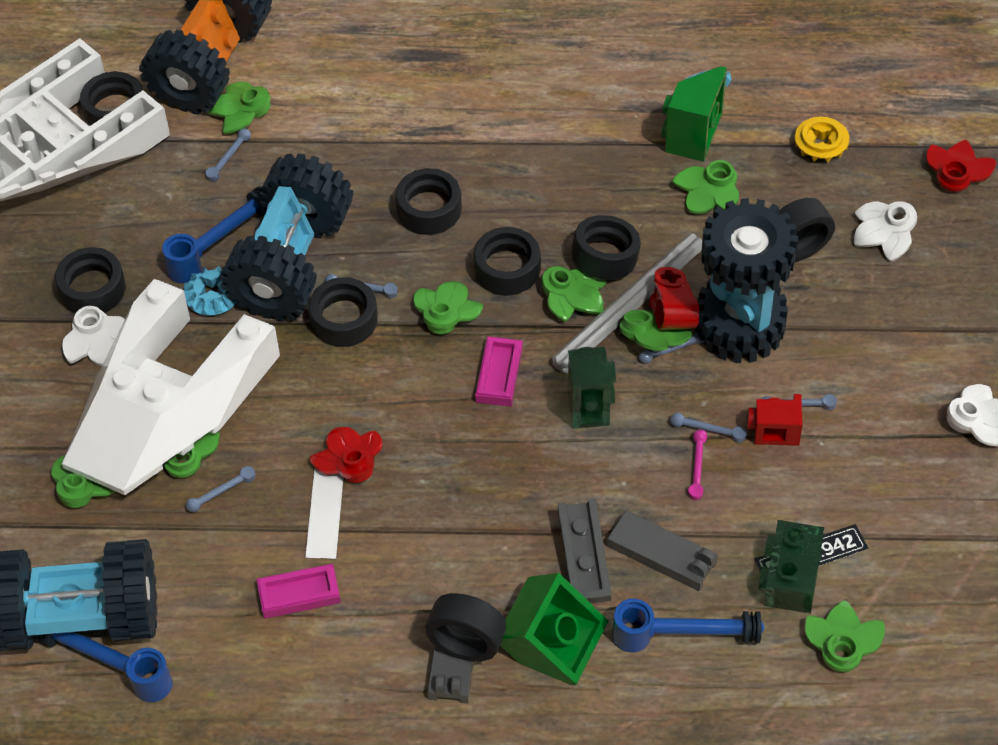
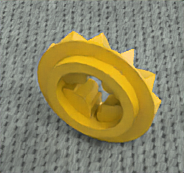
M828 117L809 118L803 121L796 129L795 147L800 148L802 156L810 155L814 162L818 158H824L829 163L832 157L841 158L843 152L848 150L849 133L845 126L835 119ZM816 138L819 140L828 139L827 144L824 142L815 143Z

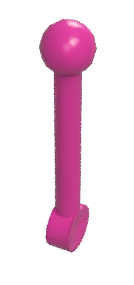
M701 429L693 434V440L696 442L693 484L688 489V496L692 500H699L703 497V487L700 485L703 443L706 442L708 436Z

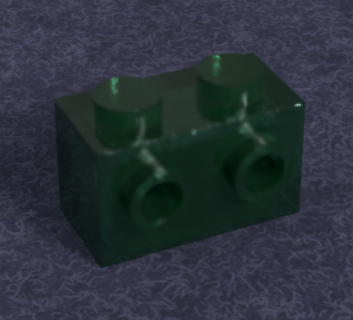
M581 347L575 350H568L567 393L573 429L610 425V404H615L613 383H616V370L614 361H607L605 347Z
M778 520L776 533H768L764 556L771 557L769 568H761L758 590L765 591L764 606L811 614L824 527Z

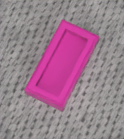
M487 336L475 394L476 403L512 407L523 351V340Z
M333 563L257 579L264 619L341 603Z

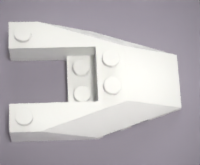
M79 38L0 91V202L49 189L145 153L170 135L164 107L142 90L93 125L88 126L69 108L80 101V93L84 85L91 78L105 73L101 55Z
M154 279L133 302L96 377L62 462L63 468L123 495L141 485L161 471L164 462L176 454H186L194 448L195 441L208 432L215 434L224 426L280 356L275 326L244 314L195 374L190 376L155 361L190 321L184 290Z

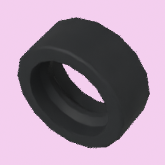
M118 71L105 72L91 78L84 85L80 93L81 107L88 125H93L112 112L95 108V105L100 100L112 95H125L132 98L141 92L143 88L137 78L128 73Z
M433 168L415 170L403 177L397 185L395 195L397 214L400 222L407 229L418 234L433 235L445 232L454 226L460 218L462 210L461 189L458 181L450 173ZM424 192H438L449 199L445 206L433 211H420L409 205L411 198Z
M805 197L795 200L779 210V215L787 212L791 217L790 224L795 223L797 228L796 236H798L795 262L802 261L816 254L832 238L835 231L834 219L818 199Z
M597 215L586 218L578 224L574 233L571 249L572 260L581 271L592 277L609 280L625 277L636 266L641 246L640 234L633 225L621 218L610 215ZM607 241L616 244L624 252L616 254L603 253L595 250L588 243Z
M501 227L485 233L477 241L473 253L476 279L485 289L501 295L520 294L531 288L538 280L541 271V252L539 243L530 233L520 228ZM510 250L526 256L528 263L516 271L504 272L490 267L487 264V259L499 251Z
M87 247L77 249L65 256L58 264L55 272V281L60 299L66 308L74 313L85 306H95L105 313L121 301L126 290L120 261L113 253L103 248ZM96 270L104 271L111 275L108 283L96 291L78 292L70 288L73 280L85 272Z
M350 277L334 278L317 287L309 299V316L315 335L324 343L336 347H350L365 341L373 334L378 322L377 302L372 289L364 282ZM339 301H352L364 307V313L358 319L348 323H334L322 316L323 311L328 306Z
M449 593L440 596L434 602L425 629L430 641L443 652L467 661L482 662L492 659L498 653L506 631V620L495 607L477 597Z

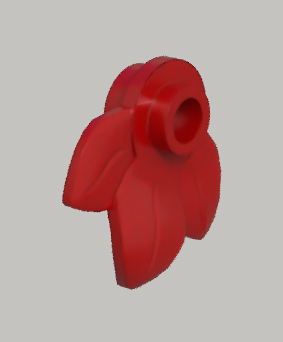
M968 140L960 141L948 150L932 144L926 155L928 165L937 173L939 185L946 190L955 192L965 190L972 182L985 181L993 174L996 166V159L976 158Z
M336 427L327 435L326 444L328 448L311 455L309 459L311 465L324 475L340 473L347 481L359 483L367 480L372 475L375 465L374 457L382 450L383 441L377 431H369L360 436L350 427Z

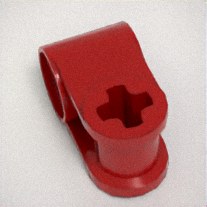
M661 267L657 269L654 274L655 292L650 296L649 306L655 316L658 329H695L699 323V305L696 297L693 296L686 275L674 267Z

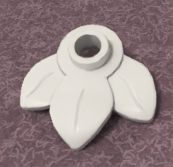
M877 201L866 203L855 211L856 217L862 222L855 232V247L882 245L885 257L889 262L900 258L911 246L910 231L917 223V213L911 204L897 201L888 205ZM898 214L905 215L904 218L899 220L893 218Z
M85 306L79 309L72 321L73 330L63 339L62 346L66 360L69 363H74L88 356L91 362L102 366L125 319L120 316H106L103 311L95 306Z
M983 384L970 385L964 388L960 398L952 400L947 408V421L949 425L960 433L971 432L983 444L998 446V399H993L991 388Z

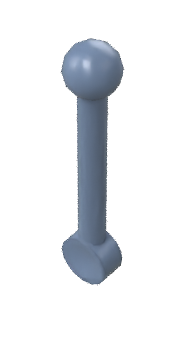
M243 128L239 130L238 138L215 167H210L206 170L208 181L215 182L220 178L219 171L243 141L250 139L251 132L248 129Z
M329 274L326 276L325 282L338 277L334 274ZM365 283L372 291L384 293V296L387 298H394L398 294L397 286L394 283H387L385 286Z
M697 330L693 337L681 345L669 346L664 351H641L639 361L643 364H649L655 357L694 343L704 344L707 339L701 341L698 336L699 330Z
M831 394L825 395L822 399H802V406H822L826 410H833L837 403L836 397ZM765 396V397H763V398H761V399H768V398H771V397Z
M674 413L670 417V422L675 427L686 425L731 436L732 440L737 443H741L746 439L747 431L741 426L729 429L684 418L681 413Z
M250 466L243 467L240 475L199 498L188 499L186 502L187 510L193 513L197 512L202 504L237 484L252 482L255 479L254 468Z

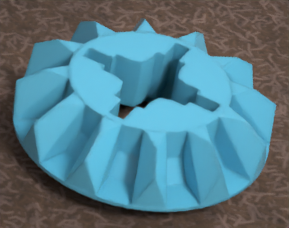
M220 266L215 270H208L204 267L203 271L199 274L191 273L190 281L184 283L187 305L194 312L202 315H218L230 310L238 302L236 299L230 300L227 297L228 290L222 289V281H220L222 269ZM216 285L218 286L219 293L212 290L206 293L205 286L212 288Z

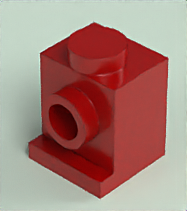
M794 394L793 400H782L775 397L756 399V407H748L747 429L754 430V445H800L803 427L801 394Z

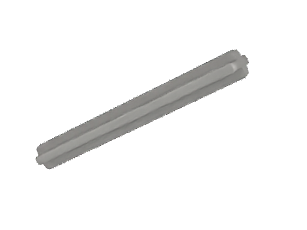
M690 233L552 357L554 368L563 374L571 370L620 325L625 313L638 309L655 292L654 274L656 270L661 267L682 269L702 250V239L694 233Z

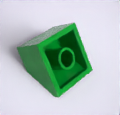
M719 66L677 83L673 95L666 96L663 115H667L661 132V137L666 138V153L702 162L705 161L723 114L727 67Z
M552 573L531 576L527 578L505 619L506 631L500 646L521 665L569 685H577L609 620L561 574Z

